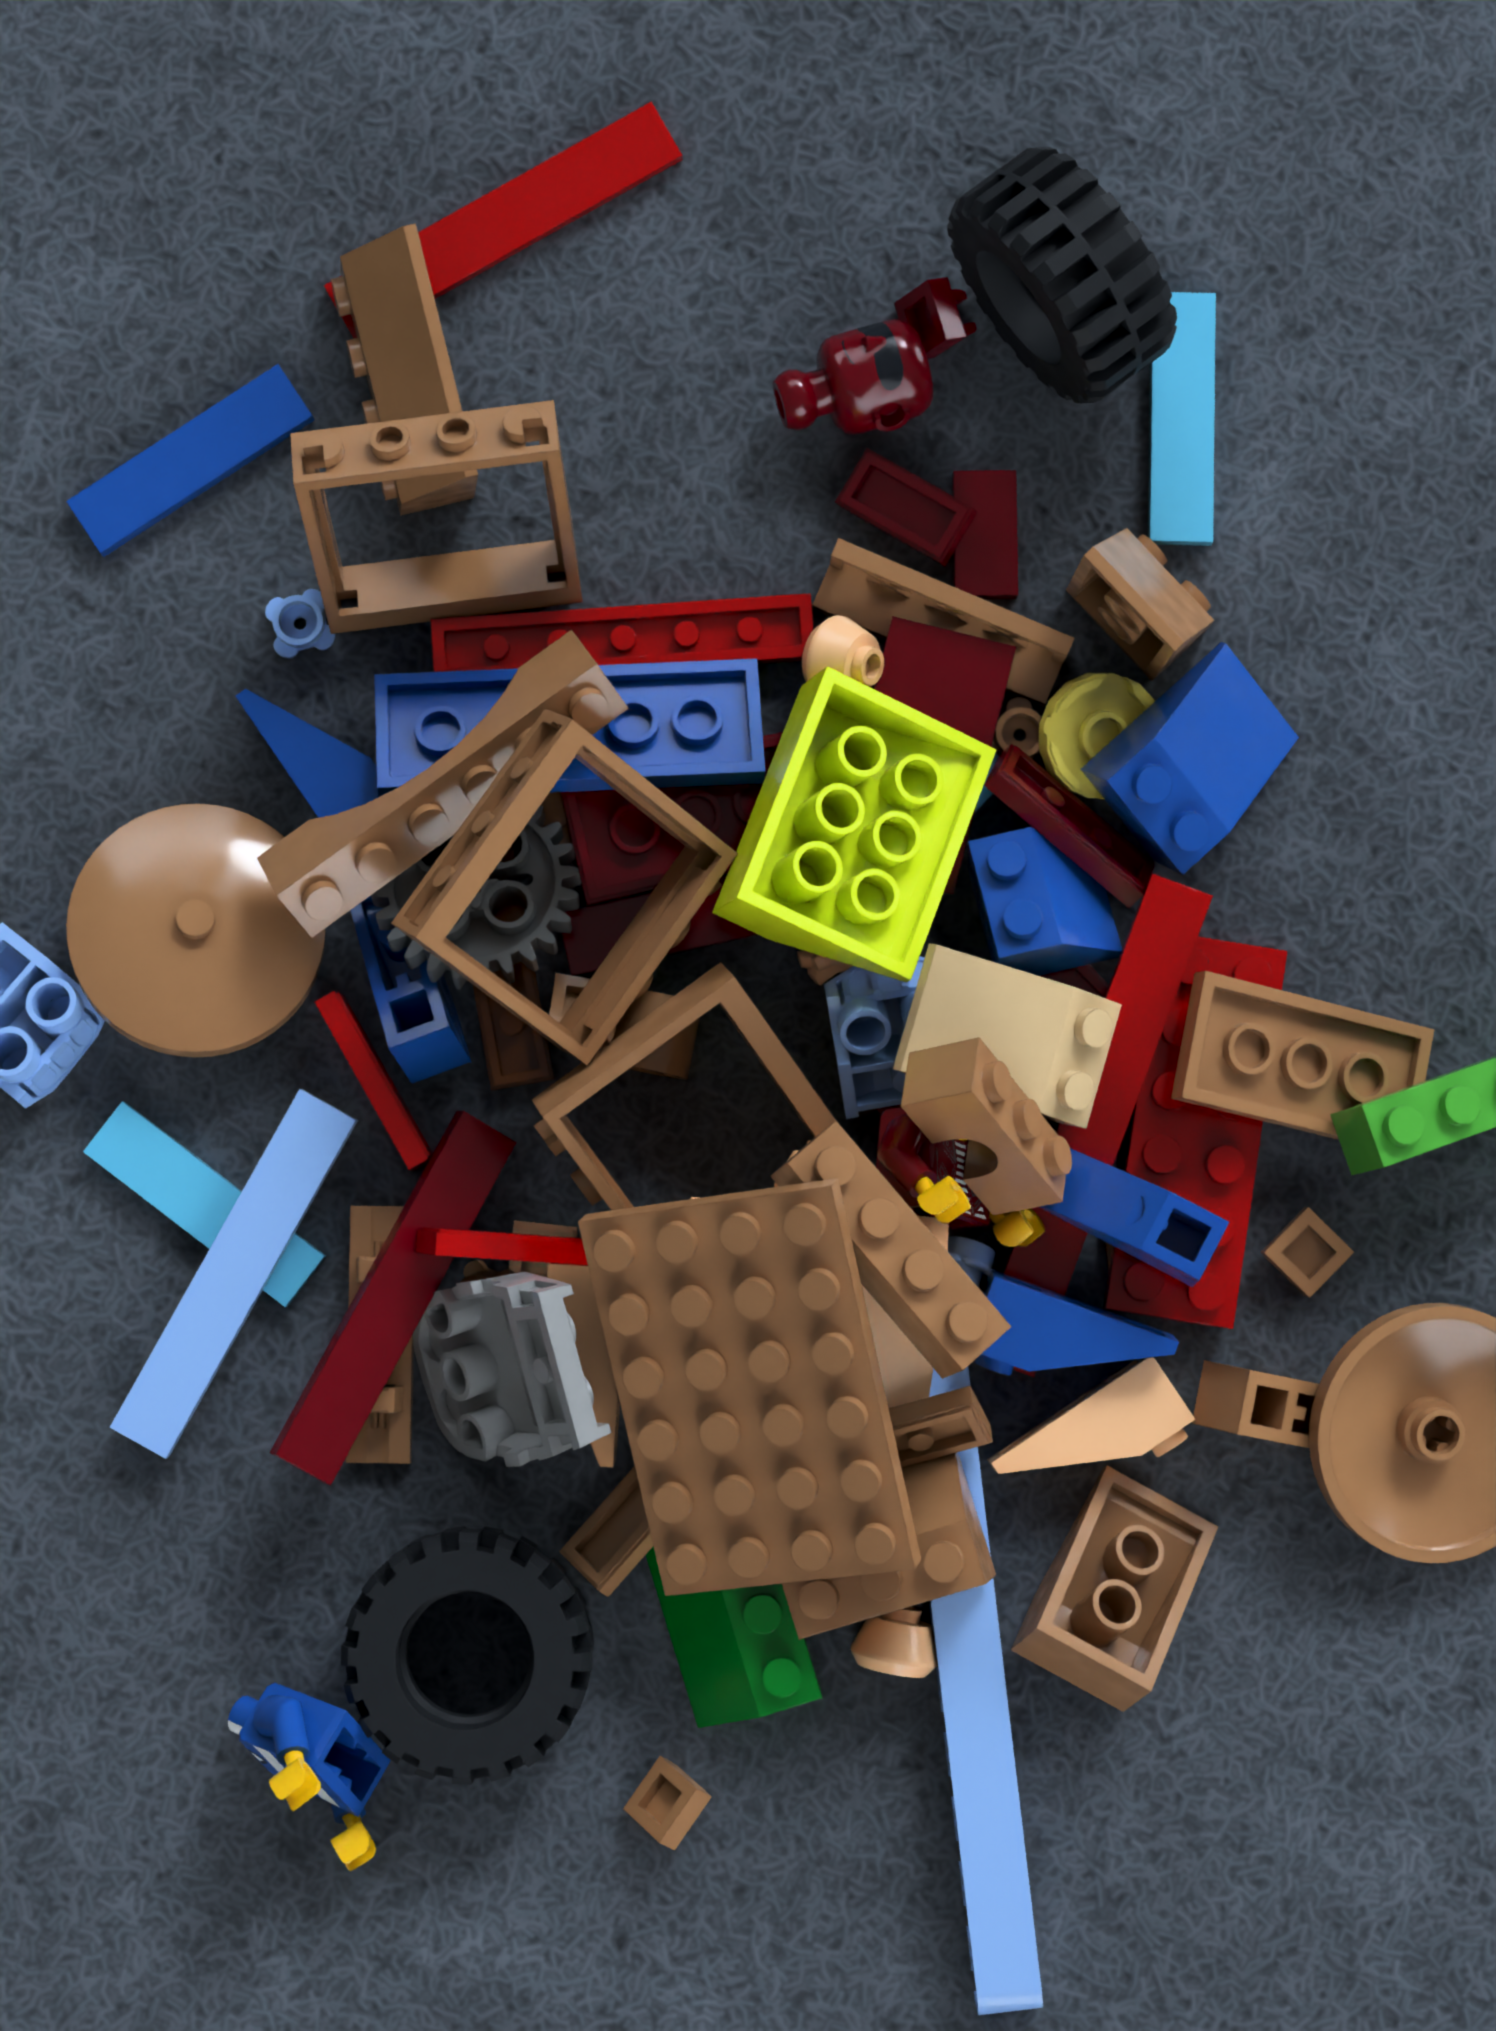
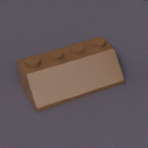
M416 223L402 226L340 256L341 277L331 279V286L339 317L351 314L357 337L346 340V346L354 378L366 376L371 400L361 402L365 424L463 412ZM476 469L381 481L380 485L385 501L396 498L401 516L474 498L478 472Z

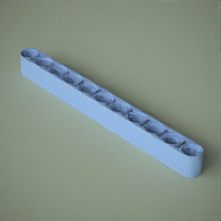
M966 1367L963 1371L943 1379L933 1368L929 1397L971 1386L969 1368ZM978 1447L960 1451L958 1454L990 1553ZM992 1578L987 1584L931 1600L929 1604L930 1621L938 1661L936 1672L941 1712L944 1714L946 1730L944 1732L948 1775L951 1776L953 1790L951 1800L956 1841L959 1843L961 1861H959L963 1903L966 1906L968 1918L966 1929L971 1971L974 1972L976 1991H974L978 2015L1043 2008L995 1588Z

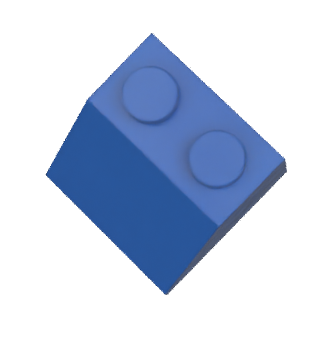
M1027 827L968 841V870L992 962L1040 976L1120 957L1122 946L1106 889L1036 829Z

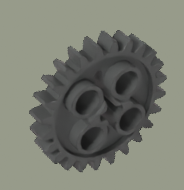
M542 805L539 806L512 844V846L521 850L518 856L507 862H499L481 887V892L476 894L462 914L460 921L453 926L446 936L447 939L491 972L500 970L509 984L515 982L513 965L522 962L533 972L539 970L535 951L538 948L553 955L558 952L557 941L551 932L571 933V918L563 911L577 910L580 906L578 893L570 889L581 884L579 868L568 866L575 860L572 843L559 844L563 839L562 825L559 822L543 827L546 817ZM451 837L373 893L371 898L374 906L383 908L375 914L380 930H391L386 937L391 951L395 952L408 947L404 958L409 969L413 970L427 960V973L431 982L435 983L447 969L452 971L455 988L461 989L466 982L465 978L391 924L431 867L426 865L428 860L433 855L441 853L452 839ZM526 878L533 880L530 885H524L521 882ZM519 905L526 909L525 914L513 922H502L495 918L496 913L504 906Z

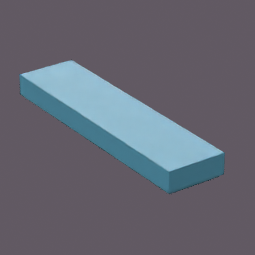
M1171 292L1170 303L1176 308L1177 320L1175 325L1177 329L1170 348L1150 364L1148 537L1156 545L1211 546L1213 543L1216 293Z
M124 1101L119 1104L83 1151L209 1249L242 1192ZM295 1232L263 1291L284 1307H288L326 1258V1255Z

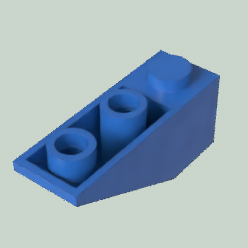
M1070 1148L1072 1168L1070 1173L1066 1174L1063 1202L1040 1206L1039 1208L1193 1287L1201 1279L1229 1221L1169 1190Z

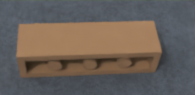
M837 1121L818 1134L770 1176L778 1186L838 1178L861 1284L942 1379L963 1371L1011 1328L1006 1319Z

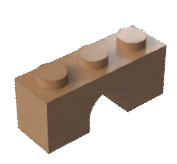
M980 1037L909 1053L901 1108L932 1144L953 1139L969 1140L963 1181L992 1215L1063 1202L1066 1174H1069L1072 1168V1155L1066 1139L1055 1132L1041 1114L1037 1103L1026 1096L1011 1077L1007 1066L1002 1061L997 1060Z

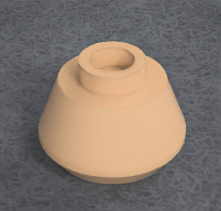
M835 615L819 624L809 635L802 655V672L807 682L828 666L868 687H872L879 681L883 673L884 656L877 639L849 617Z
M912 1606L865 1620L852 1642L850 1650L857 1664L861 1667L890 1675L924 1678L938 1664L932 1625L921 1621L922 1610Z

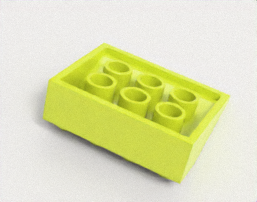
M828 666L804 683L799 690L736 852L738 854L731 863L712 913L771 941L900 981H910L991 767L996 749Z

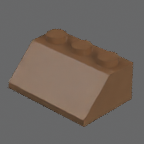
M958 1452L902 1468L921 1555V1561L916 1569L782 1584L799 1640L987 1584L996 1575Z

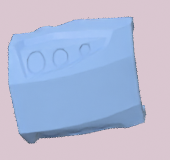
M2 922L0 924V1088L26 1109L52 1093L98 1037L105 1021L92 1007L77 982Z
M919 957L913 976L908 982L852 966L824 984L846 1119L859 1117V1111L901 1104L906 1074L893 1070V1065L925 957Z

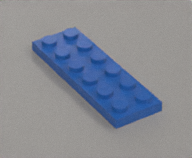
M757 659L598 665L629 709L598 730L593 736L655 787L761 784L764 782L766 771ZM518 668L374 674L378 797L414 778L459 744L487 715L505 692ZM574 758L549 793L614 789Z

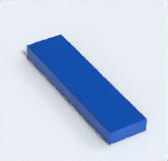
M277 364L66 502L100 554L105 557L290 437V433H296L315 419L279 364Z

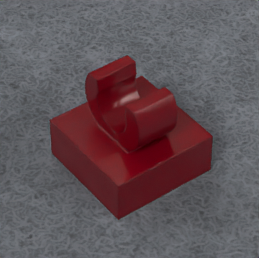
M948 277L928 279L894 303L898 319L905 321L916 330L928 359L938 356L977 330L975 322L962 324L957 305L968 298L965 291L951 289Z

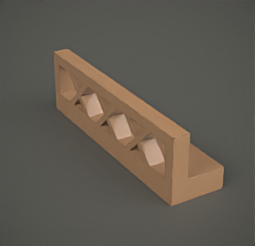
M838 538L833 549L830 565L812 605L813 610L830 617L835 615L849 617L870 634L887 640L892 616L1016 646L1017 649L1006 691L1026 698L1030 702L1042 707L1047 702L1061 666L1075 639Z

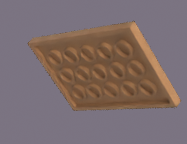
M838 1178L590 1213L583 1216L578 1221L665 1596L916 1569L921 1561V1555Z

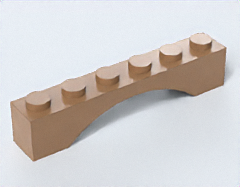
M571 629L520 666L505 692L487 715L459 744L429 768L400 787L366 804L335 815L308 820L258 856L257 860L276 896L313 938L454 836L544 709L573 719L593 735L629 709Z

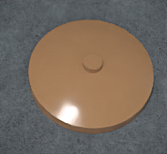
M181 804L164 807L139 816L117 829L101 843L87 860L76 880L68 906L66 930L70 960L76 979L84 995L104 1021L129 1040L145 1048L181 1057H212L229 1054L260 1042L278 1030L297 1012L308 997L321 968L326 928L312 938L276 896L257 860L258 856L284 838L282 834L262 820L233 808L210 804Z
M1424 1303L1394 1310L1372 1321L1352 1336L1331 1361L1322 1377L1314 1398L1309 1423L1310 1458L1315 1478L1327 1504L1341 1522L1358 1537L1383 1552L1413 1562L1448 1563L1477 1556L1496 1546V1318L1469 1307L1448 1303Z

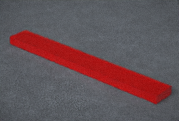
M1150 874L1105 995L1106 999L1122 1004L1087 1128L1058 1123L1055 1130L1059 1136H1063L1071 1149L1113 1166L1213 895L1156 874ZM1039 1207L1032 1208L1043 1222L1045 1232L1028 1246L1018 1245L1012 1247L1003 1273L1065 1295L1088 1233ZM1015 1366L1013 1368L1015 1371L1035 1377L1036 1371L1029 1372Z

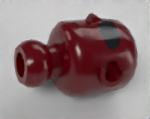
M897 319L882 321L825 339L817 353V370L807 373L797 369L787 370L779 374L772 382L774 398L781 421L786 428L791 430L806 429L814 423L817 417L830 414L834 424L845 433L862 434L877 429L885 432L894 431L905 425L908 420L920 416L933 400L932 375L921 339L911 325Z

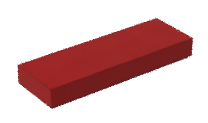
M332 991L316 1000L317 1008L408 1170L415 1171L428 1164L433 1152L346 997L339 992Z
M422 1227V1230H417L416 1253L436 1256L588 1265L582 1238Z

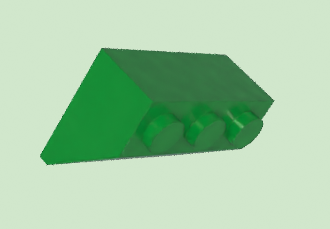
M654 1547L646 1554L647 1562L698 1728L760 1718L822 1699L821 1688L806 1639L799 1640L782 1584L665 1596Z

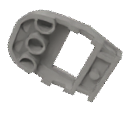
M524 1271L493 1278L456 1283L457 1286L434 1292L432 1300L413 1333V1346L421 1378L437 1424L443 1435L457 1451L469 1458L485 1462L495 1456L503 1457L506 1467H521L532 1460H544L570 1448H573V1450L580 1449L611 1433L609 1423L596 1422L593 1411V1391L583 1374L575 1344L576 1328L565 1308L563 1298L574 1294L571 1284Z

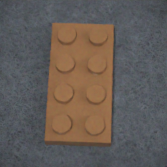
M1209 971L1195 972L1171 1099L1339 1140L1330 1114L1426 1080L1434 1029Z

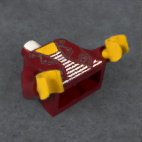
M902 1108L886 1109L880 1119L876 1168L917 1216L936 1217L942 1224L949 1223V1229L985 1226L993 1221L995 1223L993 1231L997 1240L1002 1245L1008 1247L1028 1246L1045 1232L1043 1222L1032 1208L992 1215L963 1181L969 1140L953 1139L932 1144Z

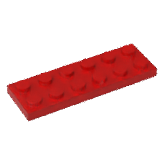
M1198 936L1132 1113L1124 1172L1169 1190L1229 1221V1224L1201 1279L1193 1287L1113 1246L1104 1310L1228 1330L1234 1328L1263 1121L1171 1099L1195 972L1209 971L1282 990L1288 951Z

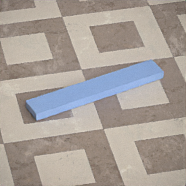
M299 1089L110 1426L111 1429L165 1459L170 1457L358 1122L357 1119L311 1093Z

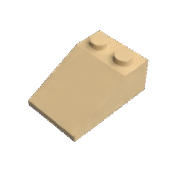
M929 943L893 1070L906 1074L910 1052L980 1037L997 1060L1002 1061L1007 1066L1011 1077L1026 1096L1037 1103L1041 1114L1047 1121L1086 1129L1122 1004L1064 983Z

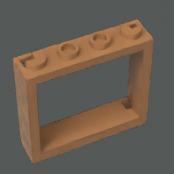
M554 400L290 433L293 484L331 634L430 622L431 619L469 617L583 602L577 549ZM539 441L540 444L526 446V442ZM542 461L555 540L342 566L324 491L325 488ZM319 468H326V472H320ZM565 571V581L548 583L547 574ZM358 598V607L339 609L342 608L341 600Z
M544 709L391 924L557 1048L588 1066L605 1040L609 1043L611 1042L616 1031L615 1026L632 1002L641 998L649 989L653 980V973L668 951L676 947L685 938L690 929V920L707 896L712 895L722 886L719 879L738 853L573 719ZM576 758L685 847L562 1020L558 1022L447 939L446 936L572 760Z
M721 962L597 1051L588 1066L581 1063L531 1099L543 1117L533 1126L555 1156L567 1150L580 1167L570 1176L592 1206L603 1199L611 1210L634 1207L566 1114L718 1004L813 1138L836 1122L833 1115L737 979Z

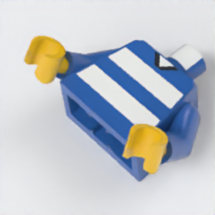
M277 1683L267 1686L259 1700L248 1695L239 1698L229 1713L228 1727L230 1731L239 1734V1741L269 1772L274 1774L269 1779V1785L275 1796L279 1800L286 1799L293 1812L314 1796L330 1803L335 1822L345 1824L348 1828L330 1839L336 1853L349 1871H353L371 1860L377 1848L361 1818L366 1814L365 1805L391 1760L382 1753V1749L371 1737L368 1738L361 1726L348 1711Z

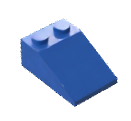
M1220 642L1081 768V771L1149 855L1157 863L1183 875L1231 832L1299 737L1228 645Z

